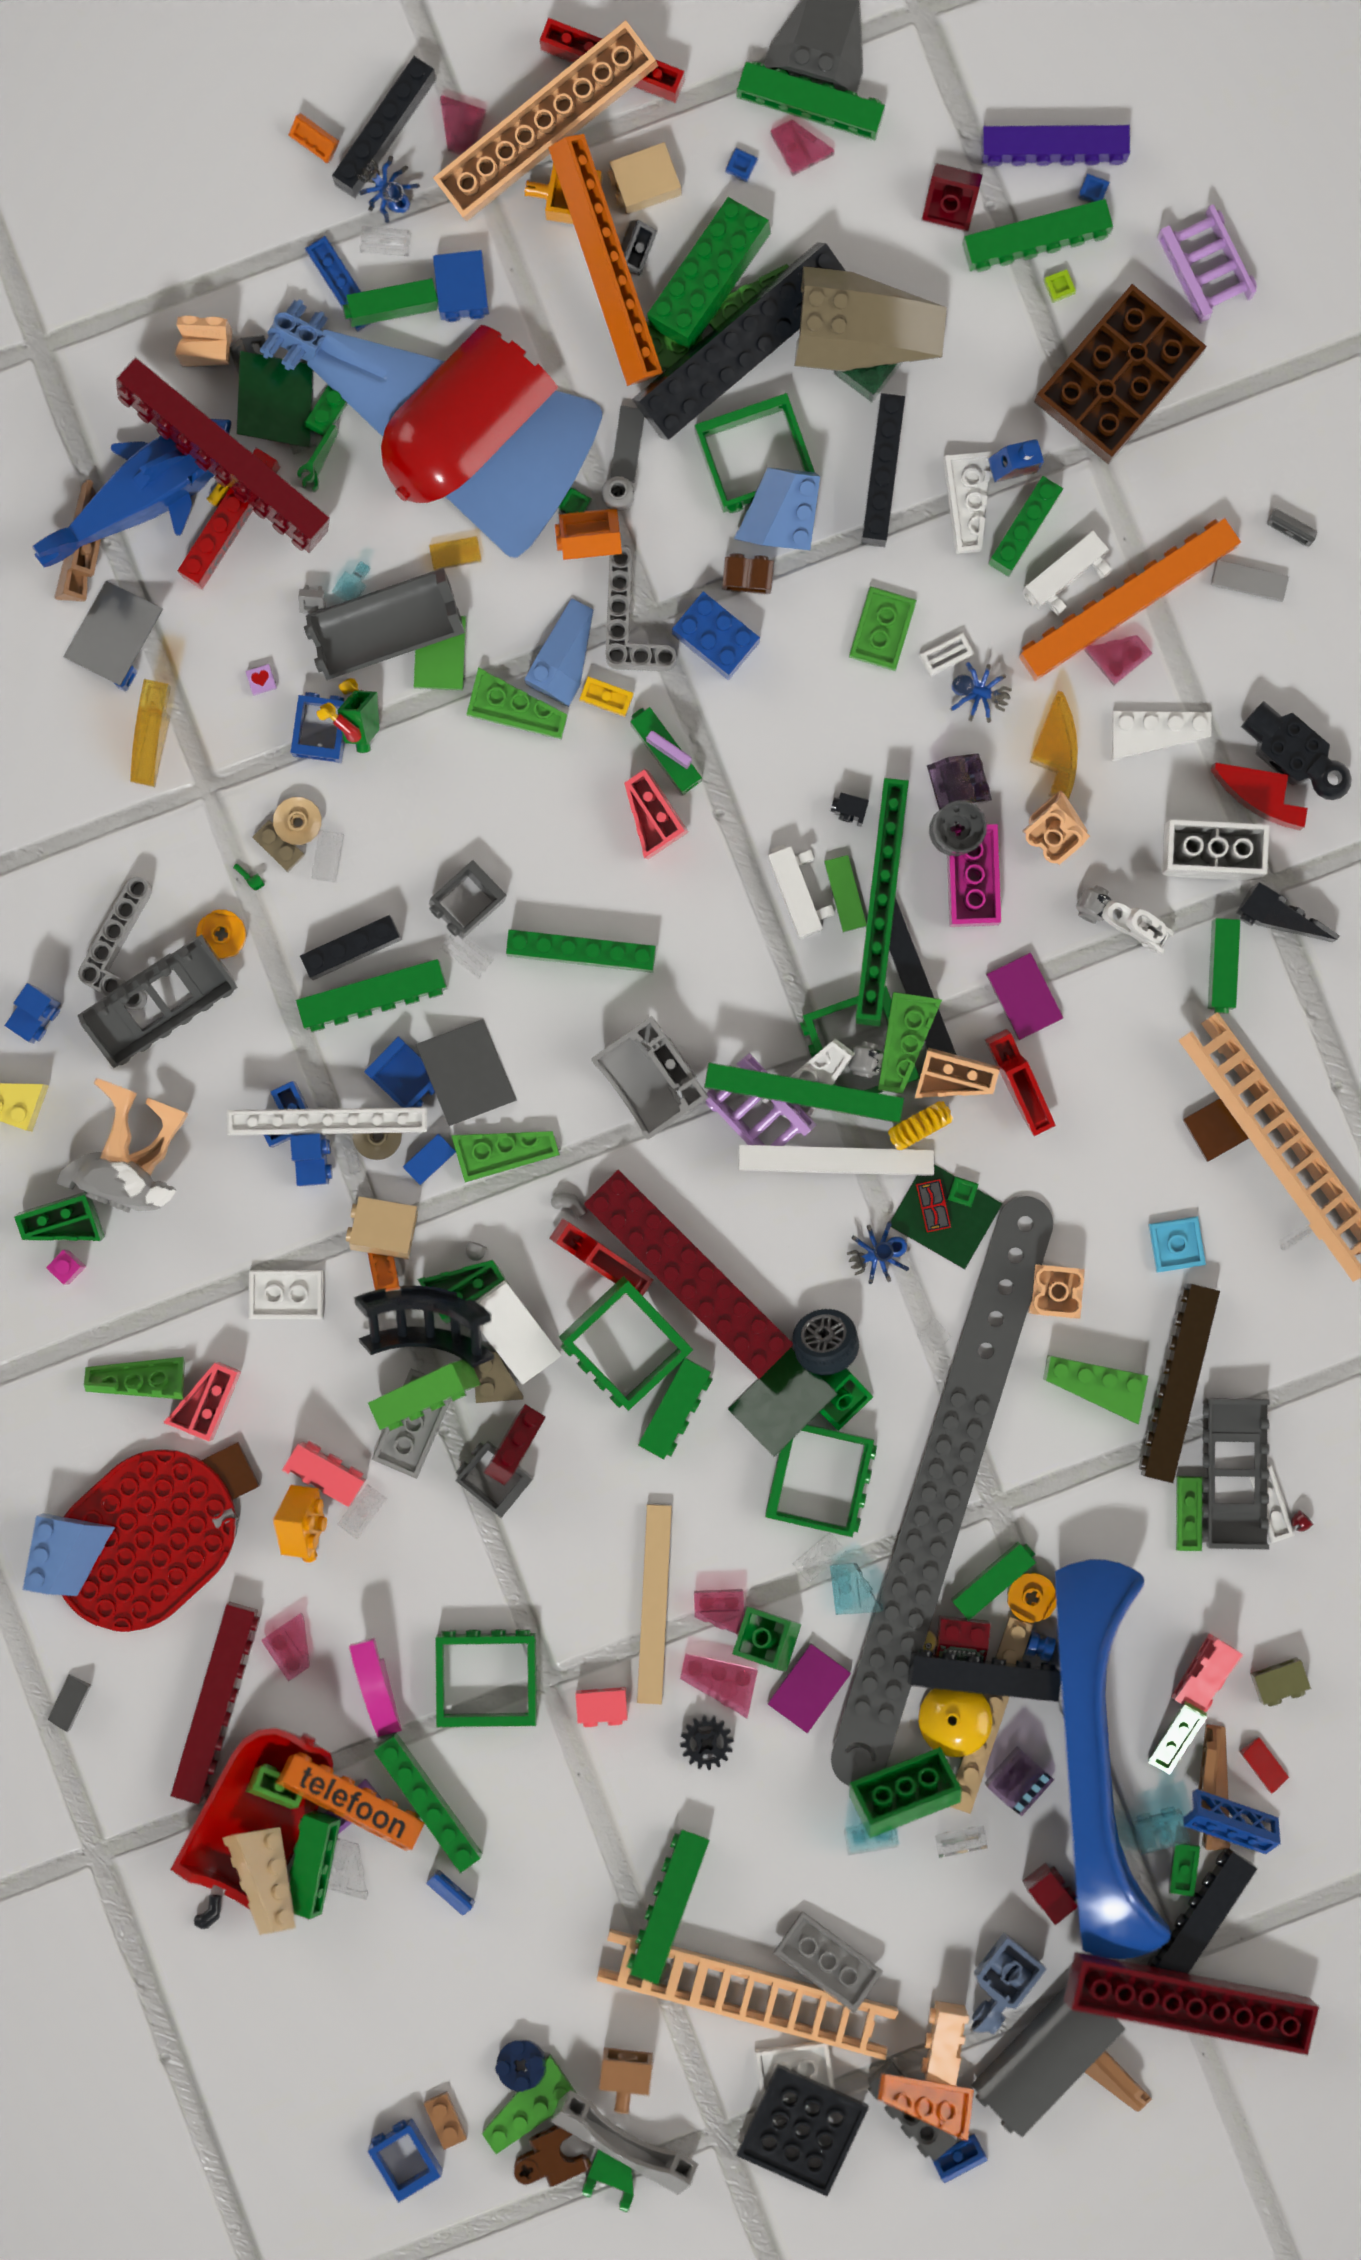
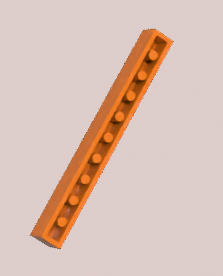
M585 135L568 136L548 148L626 384L630 386L642 383L663 372Z
M1224 518L1219 522L1217 519L1211 521L1204 527L1206 531L1200 535H1197L1196 532L1184 540L1185 545L1179 549L1176 546L1172 547L1163 554L1165 558L1157 562L1156 559L1143 567L1144 572L1138 576L1136 573H1133L1123 580L1124 585L1116 589L1114 586L1103 594L1104 598L1099 602L1092 600L1083 607L1084 612L1078 616L1075 613L1071 614L1062 621L1064 625L1058 629H1055V627L1048 629L1042 634L1043 639L1037 643L1032 640L1021 648L1023 652L1019 658L1032 678L1037 681L1236 549L1241 541L1227 520Z

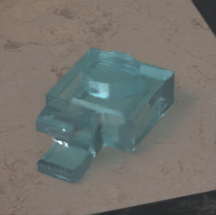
M360 561L352 575L346 571L344 572L332 593L344 601L360 597L366 588V585L361 581L371 568Z

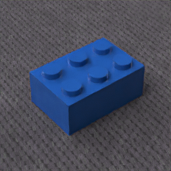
M704 591L672 628V635L728 681L760 642L758 635Z

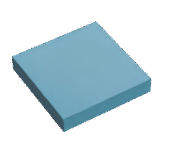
M1198 1216L1148 1224L1156 1273L1206 1265Z

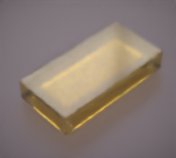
M477 536L429 545L434 570L482 562Z

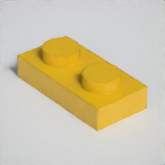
M588 676L579 700L626 717L634 693Z

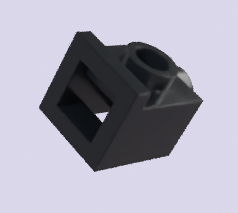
M841 792L839 799L834 797L830 812H834V815H838V819L844 822L853 823V820L858 821L857 826L861 827L869 800Z

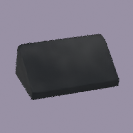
M640 220L629 222L621 243L629 272L640 276L657 234V230Z

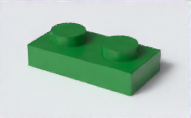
M328 385L307 418L305 427L324 436L330 425L336 424L348 403L341 397L339 392L333 390Z
M1174 1842L1168 1887L1169 1893L1194 1896L1200 1854L1199 1845Z

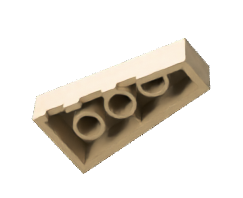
M280 1827L222 1838L232 1855L230 1858L233 1867L237 1868L241 1879L239 1883L242 1891H245L250 1902L248 1906L259 1934L296 1928Z

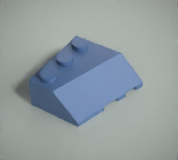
M767 467L755 492V497L746 511L744 520L739 531L737 530L734 539L763 546L810 551L820 476L815 472Z
M45 1513L36 1516L23 1590L49 1595L78 1596L115 1527Z

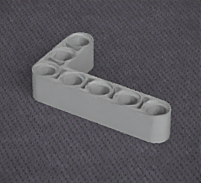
M621 546L622 555L627 557L626 563L620 565L614 561V558L620 554L609 556L605 652L607 664L616 670L670 671L677 662L676 652L671 646L629 644L632 557L629 549ZM616 579H624L626 581L624 588L618 589L614 587L613 582ZM616 603H622L626 608L621 613H615L612 607ZM621 627L625 632L621 637H614L611 634L612 629ZM614 651H620L624 656L621 661L615 662L611 660L610 655ZM639 652H644L648 656V659L643 663H639L634 659L635 655ZM663 653H669L672 656V661L664 664L660 662L659 656Z
M133 877L127 882L78 970V977L82 983L105 996H108L107 985L110 981L116 980L118 987L127 982L108 971L151 896L152 887L145 879ZM138 883H143L145 887L144 892L140 895H135L133 891L134 886ZM130 904L133 911L129 916L124 917L122 915V908ZM113 926H119L121 930L120 935L116 938H111L110 929ZM107 947L108 956L100 960L98 958L99 949ZM94 968L97 973L96 978L88 981L86 979V972ZM141 990L138 992L140 999L136 1004L131 1005L128 1001L123 1005L132 1010H140L146 1005L147 996Z

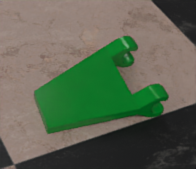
M333 424L330 425L310 460L301 466L297 472L298 478H301L304 472L310 473L302 480V486L305 488L308 482L311 483L313 481L315 485L312 488V492H316L319 488L318 475L338 434L337 427Z
M598 2149L582 2188V2195L591 2197L596 2182L599 2181L624 2191L619 2203V2209L628 2212L634 2197L632 2168Z

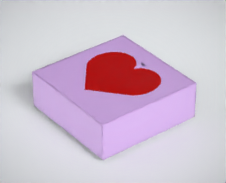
M269 664L246 671L253 696L277 689Z

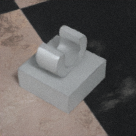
M306 585L304 589H299L300 613L311 614L325 609V597L322 586H318V590H309V585Z

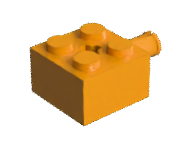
M553 163L550 182L544 184L527 180L524 196L546 199V220L573 224ZM596 170L600 184H602V171Z
M290 1485L273 1518L281 1555L300 1557L304 1562L310 1563L315 1561L318 1556L316 1548L319 1537L327 1527V1518L324 1517L323 1500L320 1498L318 1488Z

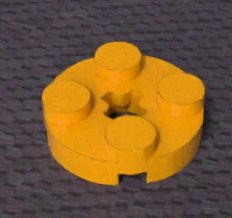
M219 909L207 914L200 920L196 930V938L202 934L219 959H228L236 956L246 942L247 933L243 921L236 914L228 910ZM221 928H225V932L228 933V937L223 938V941H219V937L215 936V932L220 931Z
M1027 1572L1009 1586L1007 1604L1018 1619L1028 1623L1039 1622L1048 1618L1055 1610L1057 1605L1056 1590L1052 1582L1044 1575ZM1036 1591V1597L1039 1598L1038 1601H1032L1031 1604H1028V1598L1025 1597L1026 1594Z

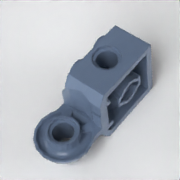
M1006 1933L1001 1935L974 1970V1975L980 1987L992 1997L989 2002L987 2000L983 2001L975 2010L972 2016L974 2022L971 2026V2030L974 2032H989L992 2035L996 2033L1005 2020V2016L1002 2014L1005 2008L1016 2009L1047 1970L1042 1962Z

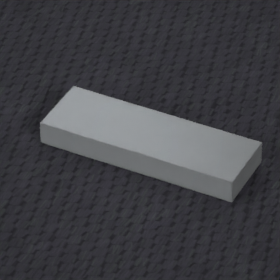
M1217 560L1211 585L1282 602L1285 597L1289 576Z

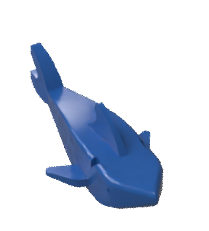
M211 419L230 434L232 425L230 420ZM161 435L149 443L143 441L114 443L111 445V451L127 461L103 485L68 528L53 532L32 546L36 552L34 555L43 568L52 566L73 554L81 546L147 522L167 511L170 513L175 535L180 536L192 511L191 496L204 488L215 475L209 470L203 471L195 463L196 459L189 454L186 456L181 453L173 440L170 438L166 440Z

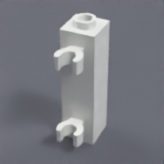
M1092 531L1025 586L1023 590L1025 593L1024 599L1031 607L1035 606L1038 610L1048 603L1052 611L1058 616L1067 606L1057 597V594L1091 566H1093L1102 579L1110 573L1112 569L1102 559L1109 549L1097 534Z
M780 845L771 849L772 853L768 855V860L798 939L821 932L823 928L820 920L834 916L835 912L832 905L817 911L815 910L799 868L800 865L814 861L811 850L795 856L791 846L786 848L785 845Z

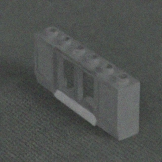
M201 934L174 953L168 954L108 993V996L77 1016L83 1029L111 1066L115 1068L126 1064L138 1052L146 1051L158 1039L169 1036L172 1030L178 1026L189 1023L201 1011L209 1010L215 1002L230 996L238 987L230 972ZM171 970H174L192 994V997L170 1010L151 984L162 976H168L172 972ZM146 990L164 1015L141 1029L123 1004L127 1003L130 997L139 991Z
M1207 1398V1404L1203 1403V1418H1207V1428H1203V1443H1207V1453H1203L1202 1463L1203 1468H1207V1478H1203L1202 1490L1203 1493H1207V1503L1202 1504L1203 1518H1207V1528L1203 1527L1202 1541L1206 1542V1546L1209 1549L1269 1550V1544L1267 1543V1529H1269V1519L1267 1518V1504H1269V1494L1267 1493V1479H1269V1469H1267V1454H1269V1444H1267V1429H1269L1267 1405H1270L1269 1399ZM1215 1442H1254V1469H1215ZM1215 1476L1255 1477L1254 1504L1215 1503Z

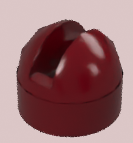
M1301 1510L1293 1516L1291 1521L1293 1527L1299 1524L1296 1529L1299 1532H1304L1314 1525Z

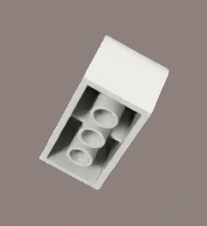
M1169 820L1164 824L1162 874L1172 877L1222 880L1261 879L1267 875L1269 825Z

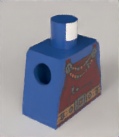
M1037 439L1005 446L988 459L994 482L1037 473L1044 463Z

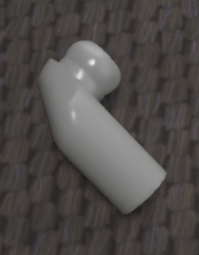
M559 1192L551 1199V1205L555 1209L561 1207L570 1208L577 1219L587 1213L574 1194Z

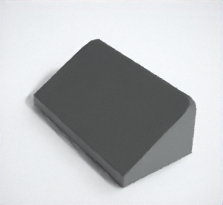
M1274 509L1267 522V525L1306 547H1310L1317 536L1316 530L1279 509Z
M69 1674L48 1720L62 1730L70 1731L92 1685Z

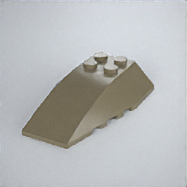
M803 266L799 338L796 341L794 366L850 371L857 368L864 369L879 365L941 358L943 356L947 307L854 272Z

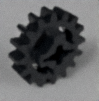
M703 1715L702 1721H698L694 1717L693 1726L690 1724L685 1725L688 1733L681 1732V1737L686 1739V1741L680 1742V1747L686 1748L683 1752V1757L690 1755L689 1764L691 1765L695 1761L698 1762V1769H701L703 1764H706L707 1769L711 1770V1764L713 1763L719 1768L720 1759L727 1761L728 1756L725 1753L733 1751V1748L728 1746L729 1743L734 1742L733 1737H727L731 1729H723L725 1721L722 1720L716 1723V1716L714 1715L711 1720H707L706 1715ZM703 1726L712 1727L710 1730L702 1731L699 1729ZM720 1733L724 1740L722 1748L717 1744V1738ZM691 1736L697 1741L694 1751L690 1746ZM709 1737H712V1746L706 1745L702 1747V1738L707 1740ZM704 1754L714 1755L712 1758H702Z

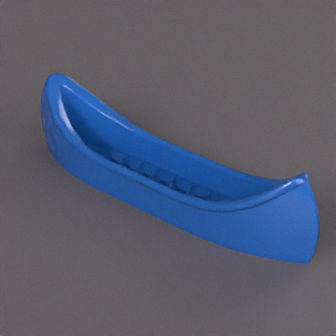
M1089 1559L1066 1565L1055 1571L1075 1877L1082 1951L1095 1956L1122 1960L1148 1954L1161 1947L1170 1938L1169 1926L1140 1889L1129 1868L1119 1840L1113 1805L1106 1708V1672L1111 1645L1121 1621L1132 1602L1142 1590L1145 1580L1140 1572L1122 1563L1104 1559Z

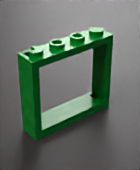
M787 393L694 425V431L723 513L729 511L732 514L741 511L743 506L752 503L756 491L727 500L706 440L708 436L783 411L803 470L815 472Z
M885 986L882 1010L888 1024L891 997L887 986ZM858 996L802 1016L803 1022H800L803 1035H808L811 1045H808V1049L812 1058L823 1049L813 1020L857 1005ZM914 1066L907 1083L920 1079L916 1066ZM878 1086L864 1090L874 1093L885 1092L878 1090Z
M624 1276L559 1336L563 1343L560 1347L569 1357L574 1354L580 1360L577 1365L586 1374L591 1372L596 1377L593 1381L602 1391L606 1388L612 1394L609 1398L618 1408L623 1405L628 1411L693 1351L690 1345ZM625 1293L677 1347L668 1358L626 1397L574 1343Z
M807 1424L801 1431L864 1445L846 1526L777 1511L793 1439L779 1452L765 1518L853 1537L854 1532L858 1533L861 1518H858L857 1515L859 1508H864L867 1494L863 1493L864 1484H869L872 1470L868 1469L870 1459H875L877 1445H873L874 1440L871 1438Z
M493 1629L491 1634H481V1630H466V1634H456V1630L441 1631V1634H437L435 1637L436 1727L536 1726V1633H530V1630L516 1629V1633H506L505 1629ZM527 1644L528 1713L445 1714L444 1645Z

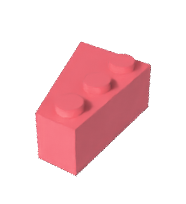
M642 770L624 783L645 859H650L689 832L648 770Z
M220 1362L214 1363L163 1423L206 1441H212L242 1371Z
M312 1441L297 1444L282 1470L288 1474L289 1472L294 1473L302 1478V1482L308 1485L312 1484L320 1489L322 1493L347 1507L351 1506L366 1481L362 1477L363 1473L352 1466L348 1469L341 1465L342 1460L331 1453L329 1456H326L320 1452L321 1447Z
M1209 1633L1171 1697L1182 1705L1186 1701L1207 1712L1213 1702L1212 1698L1222 1688L1226 1678L1243 1654Z

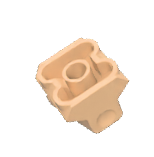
M196 316L178 317L176 325L182 339L177 345L175 355L181 366L229 365L232 328L227 319L220 317L199 318Z
M1061 790L1030 816L1029 825L1022 830L1026 834V841L1030 845L1040 847L1043 850L1044 858L1048 862L1059 865L1079 849L1090 837L1087 834L1088 830Z
M1035 1264L1033 1296L1028 1313L1080 1319L1085 1269Z

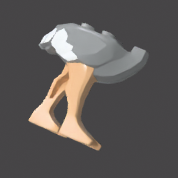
M96 1078L94 1084L111 1099L115 1106L112 1130L103 1152L85 1154L72 1161L60 1172L57 1184L72 1190L77 1184L80 1189L87 1192L86 1197L107 1204L108 1200H110L108 1205L128 1213L130 1209L136 1211L158 1210L171 1200L176 1190L173 1186H167L166 1182H154L151 1174L155 1166L165 1158L170 1141L183 1125L188 1113L147 1098L145 1104L162 1119L163 1128L151 1145L129 1155L128 1149L132 1136L128 1125V1113L137 1093Z

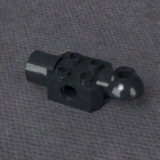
M1263 701L1241 725V728L1258 742L1255 754L1277 773L1288 775L1287 782L1292 786L1310 779L1313 789L1318 796L1327 800L1340 799L1348 793L1352 782L1349 769L1345 764L1328 758L1330 744L1294 713L1281 716ZM1329 773L1337 776V785L1329 783L1327 779Z

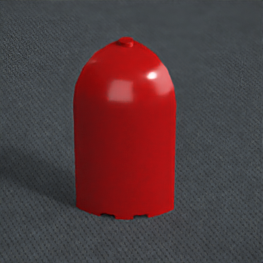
M480 325L395 412L385 427L381 443L382 464L391 483L396 488L395 493L403 501L429 503L441 499L460 488L558 389L553 379L539 364L534 366L524 357L526 354L524 349L514 341L510 343L504 341L499 331L485 325Z
M279 1728L260 1729L244 1738L231 1754L170 1870L189 1883L202 1885L212 1889L213 1885L225 1889L223 1895L237 1901L250 1910L247 1894L245 1891H242L239 1883L241 1879L237 1868L233 1867L230 1859L232 1855L222 1838L280 1827L287 1867L299 1838L301 1818L304 1814L317 1811L319 1805L302 1797L299 1807L290 1809L246 1792L254 1768L268 1764L276 1767L277 1772L281 1773L290 1755L303 1753L312 1758L311 1762L317 1766L323 1764L333 1769L334 1763L331 1753L315 1744L316 1739L309 1734L303 1733L302 1736Z

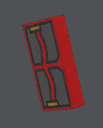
M941 1180L916 1184L926 1233L950 1228L951 1225Z

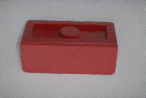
M1259 1737L1239 1751L1271 1794L1289 1778Z

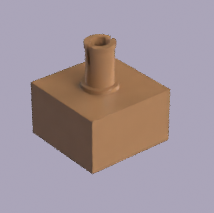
M604 2047L599 2090L616 2092L614 2112L628 2114L630 2112L631 2094L649 2096L653 2053Z

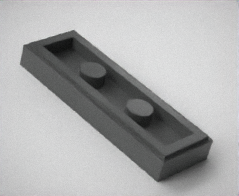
M620 406L610 478L621 476L635 483L644 415L639 408Z

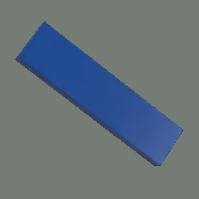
M326 236L305 248L341 307L346 304V295L361 292ZM369 324L356 326L355 329L358 332Z

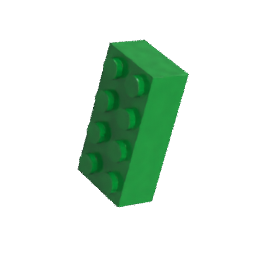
M941 1747L849 1783V1797L869 1838L961 1802L962 1788Z

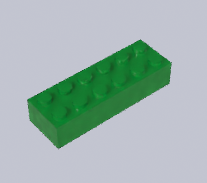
M728 197L647 313L650 327L691 350L770 236L769 220Z

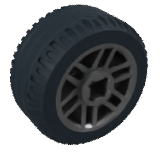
M821 1309L806 1314L796 1324L793 1331L792 1343L798 1362L803 1368L817 1375H833L845 1370L854 1362L859 1351V1339L855 1324L845 1313L835 1309Z

